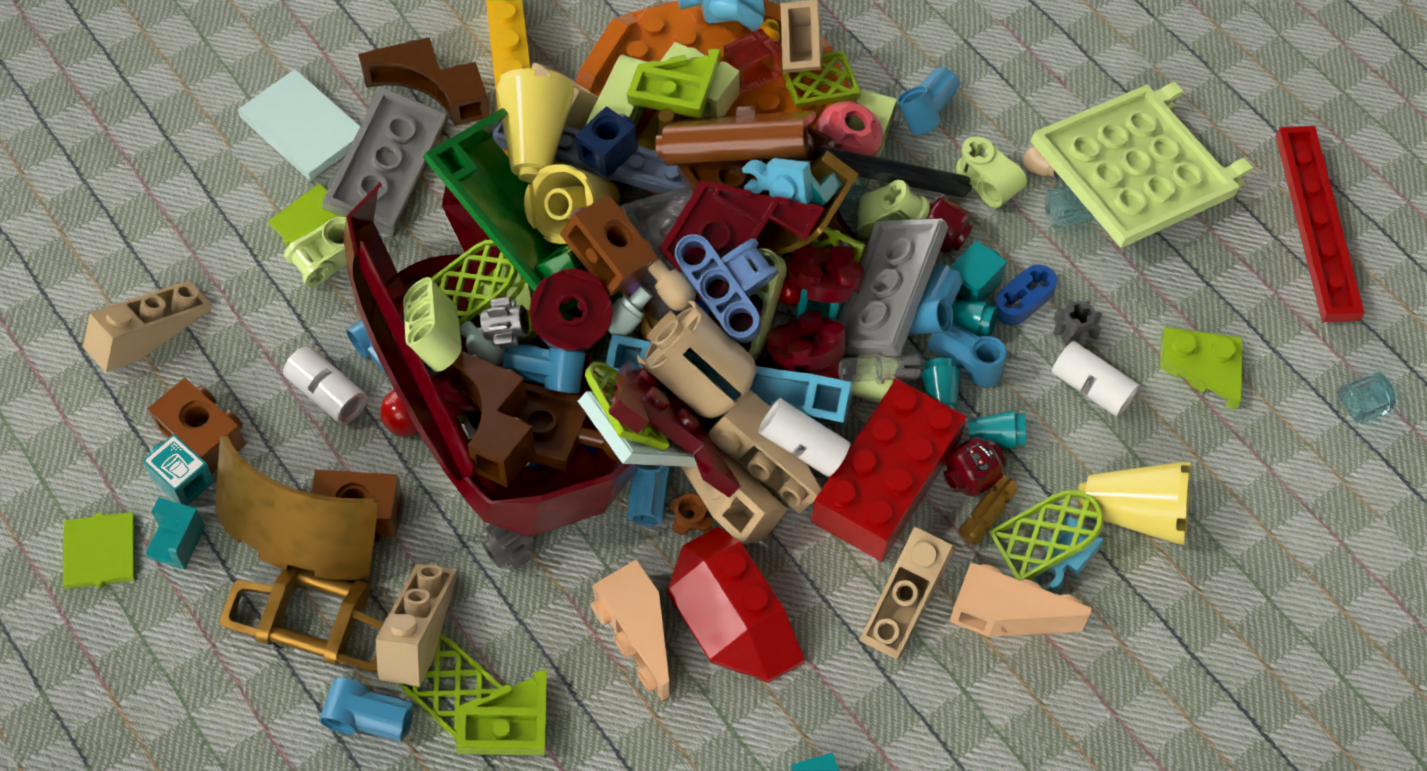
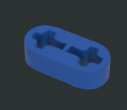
M1038 264L1028 267L997 294L994 305L997 308V319L1004 324L1012 326L1018 325L1029 318L1052 298L1057 284L1055 272L1045 265ZM1032 281L1035 283L1043 281L1045 283V287L1038 285L1030 291ZM1021 299L1019 308L1011 307L1008 309L1005 307L1006 303L1012 305Z

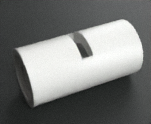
M1072 341L1063 350L1051 371L1052 374L1117 418L1127 409L1140 388V384L1076 341Z
M311 346L301 347L285 363L283 368L284 377L340 425L352 422L366 406L367 394Z
M781 398L771 406L758 430L760 435L787 452L795 454L798 459L827 477L831 476L838 469L850 447L849 441Z

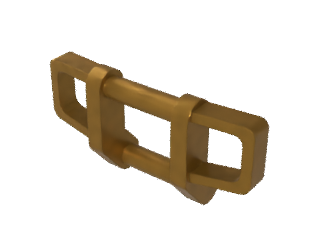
M290 565L287 571L282 570L273 585L241 580L236 581L232 585L220 617L221 626L228 630L255 637L259 643L271 645L273 642L321 656L325 663L335 666L341 663L378 674L376 654L371 662H365L344 655L356 620L378 630L384 624L361 613L370 595V583L360 580L352 583L345 580L314 577L315 571ZM299 585L344 598L329 640L280 626L289 599ZM245 592L269 594L258 628L234 622L237 607Z

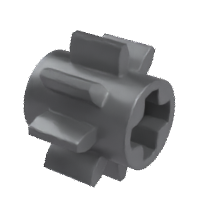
M510 297L491 299V309L483 310L480 316V325L484 338L487 341L493 340L494 346H499L500 349L518 347V337L528 335L529 317L526 308L523 305L516 306V300H511Z
M1069 299L1066 310L1062 308L1056 309L1053 320L1057 323L1053 335H1060L1066 347L1072 341H1076L1086 348L1089 337L1095 340L1099 338L1102 328L1098 324L1102 313L1095 312L1088 300L1086 302H1074L1072 299Z
M492 524L485 527L488 539L482 542V547L490 560L498 568L507 564L508 567L511 565L516 570L531 559L528 554L530 552L528 548L534 544L532 536L528 537Z

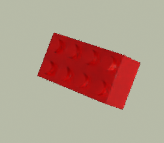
M895 379L850 446L841 465L830 476L815 498L811 523L883 562L945 465L947 454L956 448L961 440L967 416Z

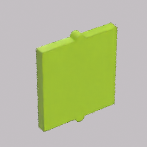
M320 183L268 220L269 226L283 238L285 246L288 247L296 239L311 233L329 219L342 217L322 209V202L328 191Z
M97 512L94 517L64 520V589L96 586L98 589H101L105 584L135 581V515L133 512L102 515V513Z

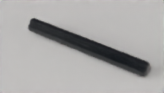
M821 146L814 154V159L817 160L828 150L859 174L858 177L888 183L895 180H903L912 188L957 197H966L967 193L972 190L970 177L962 174L828 146Z

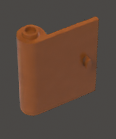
M754 106L735 107L736 115L681 118L665 126L662 130V135L656 136L657 158L663 159L666 166L684 163L773 158L807 159V125L816 118V110L755 114Z

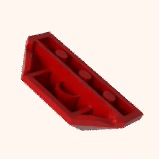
M716 527L682 545L667 594L710 663L738 673L757 677L756 679L766 683L804 664L805 659L785 609L741 541L720 527Z

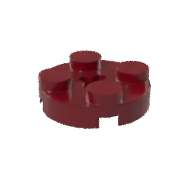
M807 244L792 251V254L787 258L785 282L795 292L797 286L806 290V298L813 301L843 303L851 299L852 293L857 292L858 295L861 292L865 273L861 264L853 259L854 251L850 248L834 246L831 249L813 247Z
M564 269L553 273L549 277L547 276L537 285L530 301L529 314L533 331L551 348L571 352L588 350L604 336L611 323L613 307L611 299H609V295L604 289L605 286L596 276L581 269ZM570 300H575L578 302L577 309L582 312L581 318L574 317L572 321H567L564 319V313L559 310V306L561 304L568 305Z
M817 310L806 311L799 315L798 320L782 327L773 328L766 333L771 363L775 368L785 371L796 372L794 366L807 365L809 372L829 367L846 353L844 345H848L844 325L835 319L822 317L821 312Z

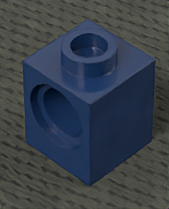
M607 106L575 135L579 159L606 178L612 175L638 150L636 126L633 121L625 114H617Z

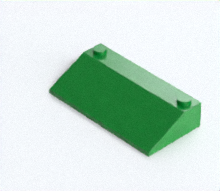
M502 108L427 151L422 157L534 291L542 281L535 266L564 244L551 243L542 238L545 236L537 228L533 229L527 220L524 209V195L530 183L521 181L517 175L512 173L509 157L493 139L494 130L508 115V112ZM649 282L644 285L649 291L653 289ZM617 292L610 296L609 299H611L612 305L618 298H622L623 295ZM570 300L568 305L561 304L559 306V310L564 313V319L567 321H572L574 317L581 318L582 312L577 309L578 302L575 300Z

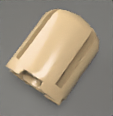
M688 300L687 302L692 307L685 309L677 316L672 311H669L646 336L651 345L646 351L644 360L639 355H637V359L641 366L652 373L697 415L715 418L728 412L737 403L684 353L688 348L692 349L744 397L753 384L757 371L752 355L730 337L695 301Z

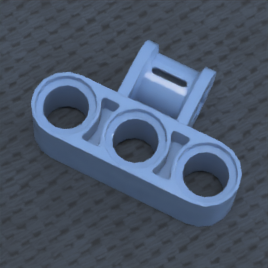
M697 234L687 235L677 243L675 248V258L682 272L693 285L720 326L737 343L753 341L761 330V320L748 296L770 282L779 271L775 266L770 267L757 249L759 243L755 238L744 242L720 259L704 237ZM693 247L702 248L706 252L704 260L698 265H689L684 261L686 252ZM747 260H750L757 272L753 270ZM716 280H723L729 284L728 293L719 299L710 297L707 294L709 285ZM739 313L749 314L753 318L752 326L745 332H737L731 328L732 318Z

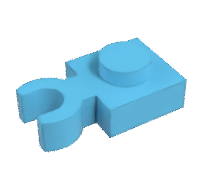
M773 158L767 165L759 160H751L742 168L743 173L753 174L757 178V180L751 179L744 186V189L750 190L752 193L758 194L763 190H769L771 197L779 196L804 204H809L813 199L809 162Z
M1068 516L1063 525L1077 527L1078 522ZM1061 531L1057 543L1070 546L1074 533ZM1080 535L1078 543L1085 540L1088 536ZM1098 536L1084 550L1045 571L1055 575L1054 580L1049 584V591L1056 593L1062 588L1064 573L1067 569L1078 576L1103 546V539ZM1044 547V552L1046 554L1048 552V548ZM1055 549L1052 558L1064 551ZM1041 574L1034 577L1033 579L1037 581L1040 578Z

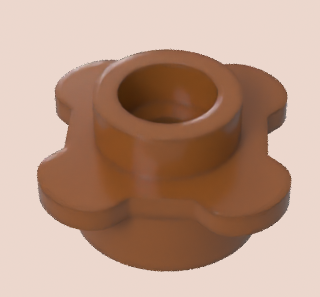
M684 494L673 498L669 502V511L673 513L675 520L672 528L676 534L685 535L688 531L698 529L705 532L712 527L713 520L708 516L707 507L698 494ZM693 512L695 515L693 517H688L687 513Z

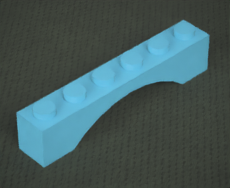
M612 334L606 364L618 371L629 359L642 368L643 366L638 363L637 355L644 360L651 342ZM688 351L684 353L724 390L731 399L735 400L740 392L696 353ZM756 366L757 371L750 390L770 407L781 398L816 421L846 426L854 388L852 382L814 374Z

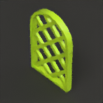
M484 240L474 245L431 278L436 284L441 281L439 288L446 295L454 296L453 302L456 306H458L460 297L470 298L467 311H458V316H461L459 328L463 323L472 320L491 305V299L504 296L513 286L518 271L508 259H505L502 252H500L499 258L488 257L491 246H496L492 240ZM484 249L482 256L475 255ZM470 260L481 261L477 274L467 273ZM487 262L497 263L494 277L483 275ZM463 264L461 272H454L455 269ZM503 264L511 265L508 278H500ZM449 276L459 278L455 291L445 290ZM465 279L475 280L472 293L461 292ZM481 281L492 282L488 295L478 294ZM498 283H503L499 290L496 291ZM476 299L484 300L474 308Z
M594 362L590 364L586 369L585 377L617 435L665 451L670 445L664 434L650 424H647L642 429V433L639 432L637 434L609 414L608 409L613 402L611 401V396L603 388L612 395L616 392L607 382L614 386L618 371L605 363ZM593 371L598 372V373H599L602 377H604V378L601 379V378H600L596 373H594Z
M1065 490L1039 502L990 530L989 533L999 548L1003 560L1007 562L1016 579L1031 580L1091 545L1102 530L1103 515L1098 502L1091 495L1079 490ZM1071 498L1084 499L1083 508L1069 507ZM1065 499L1063 506L1053 504L1057 501ZM1090 503L1096 508L1097 512L1088 511ZM1047 509L1060 511L1057 524L1044 522ZM1040 511L1037 520L1028 519L1029 517ZM1066 513L1080 515L1077 527L1063 525ZM1086 516L1097 518V525L1093 531L1082 529ZM1022 524L1035 526L1031 538L1018 536ZM1015 526L1012 534L1002 533ZM1041 527L1054 529L1051 542L1038 540ZM1061 531L1074 533L1070 546L1057 543ZM1080 535L1088 536L1085 540L1078 543ZM998 538L1010 540L1006 552ZM1016 542L1029 544L1025 556L1012 554ZM1035 545L1048 548L1045 560L1031 558ZM1055 549L1064 551L1052 558ZM1011 560L1023 562L1019 574ZM1029 564L1039 565L1027 572Z
M440 634L434 655L435 670L427 671L424 677H434V691L418 692V686H413V691H411L405 684L399 685L407 696L411 697L456 740L458 706H460L461 696L482 698L483 695H490L493 690L502 686L465 653L458 644ZM441 641L450 646L453 651H441ZM440 657H456V670L440 671ZM462 658L465 661H467L474 668V670H461ZM461 676H477V688L475 690H461ZM482 676L496 689H482ZM440 677H455V690L439 691ZM434 697L433 710L420 698ZM439 697H455V711H439ZM440 717H454V730Z

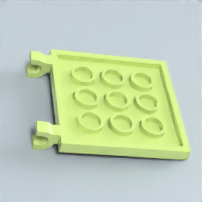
M1175 81L1155 92L1148 84L1039 129L1033 133L1030 141L1120 248L1234 197L1238 189L1245 184L1241 177L1251 173L1253 169L1245 158H1241L1230 166L1223 168L1172 112L1176 108L1172 100L1182 96L1184 91Z

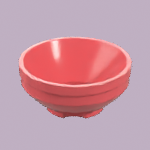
M844 101L830 105L821 114L815 127L841 142L842 146L840 149L876 156L883 140V129L877 116L870 109L855 102ZM848 116L860 118L864 123L865 129L861 131L850 129L846 125L845 118Z

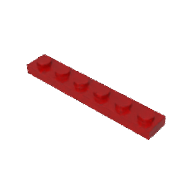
M1316 126L1279 127L1275 137L1322 323L1360 321L1365 312Z

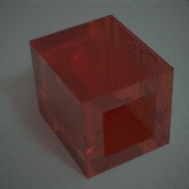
M762 28L724 45V62L740 70V90L743 94L781 76L782 48Z

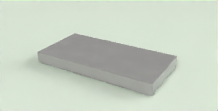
M379 87L322 202V209L346 218L354 207L380 182L383 185L378 189L374 224L378 231L393 236L426 168L427 162L422 156L436 146L448 121L449 114Z
M944 219L887 220L876 222L860 262L865 273L861 292L858 295L857 292L852 293L851 299L844 302L837 320L844 325L848 345H844L846 351L844 355L900 356L948 230V225Z

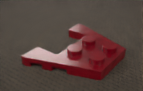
M701 180L663 240L659 250L675 269L682 272L675 258V248L683 237L691 234L704 237L720 259L752 238L758 241L769 222L807 242L825 213V208L810 203L808 205L791 201L788 198L752 193L750 190ZM693 247L686 252L684 261L689 265H698L704 260L706 252L702 248ZM716 280L709 285L707 294L715 299L722 298L728 293L729 284L723 280ZM756 309L759 317H761L762 312ZM739 313L732 318L731 328L737 332H745L752 326L753 318L749 314Z
M628 359L618 370L614 388L617 391L611 397L613 404L608 409L609 414L637 434L647 424H650L691 453L695 458L702 479L730 498L741 486L694 411L652 373L648 372L644 367L640 368Z

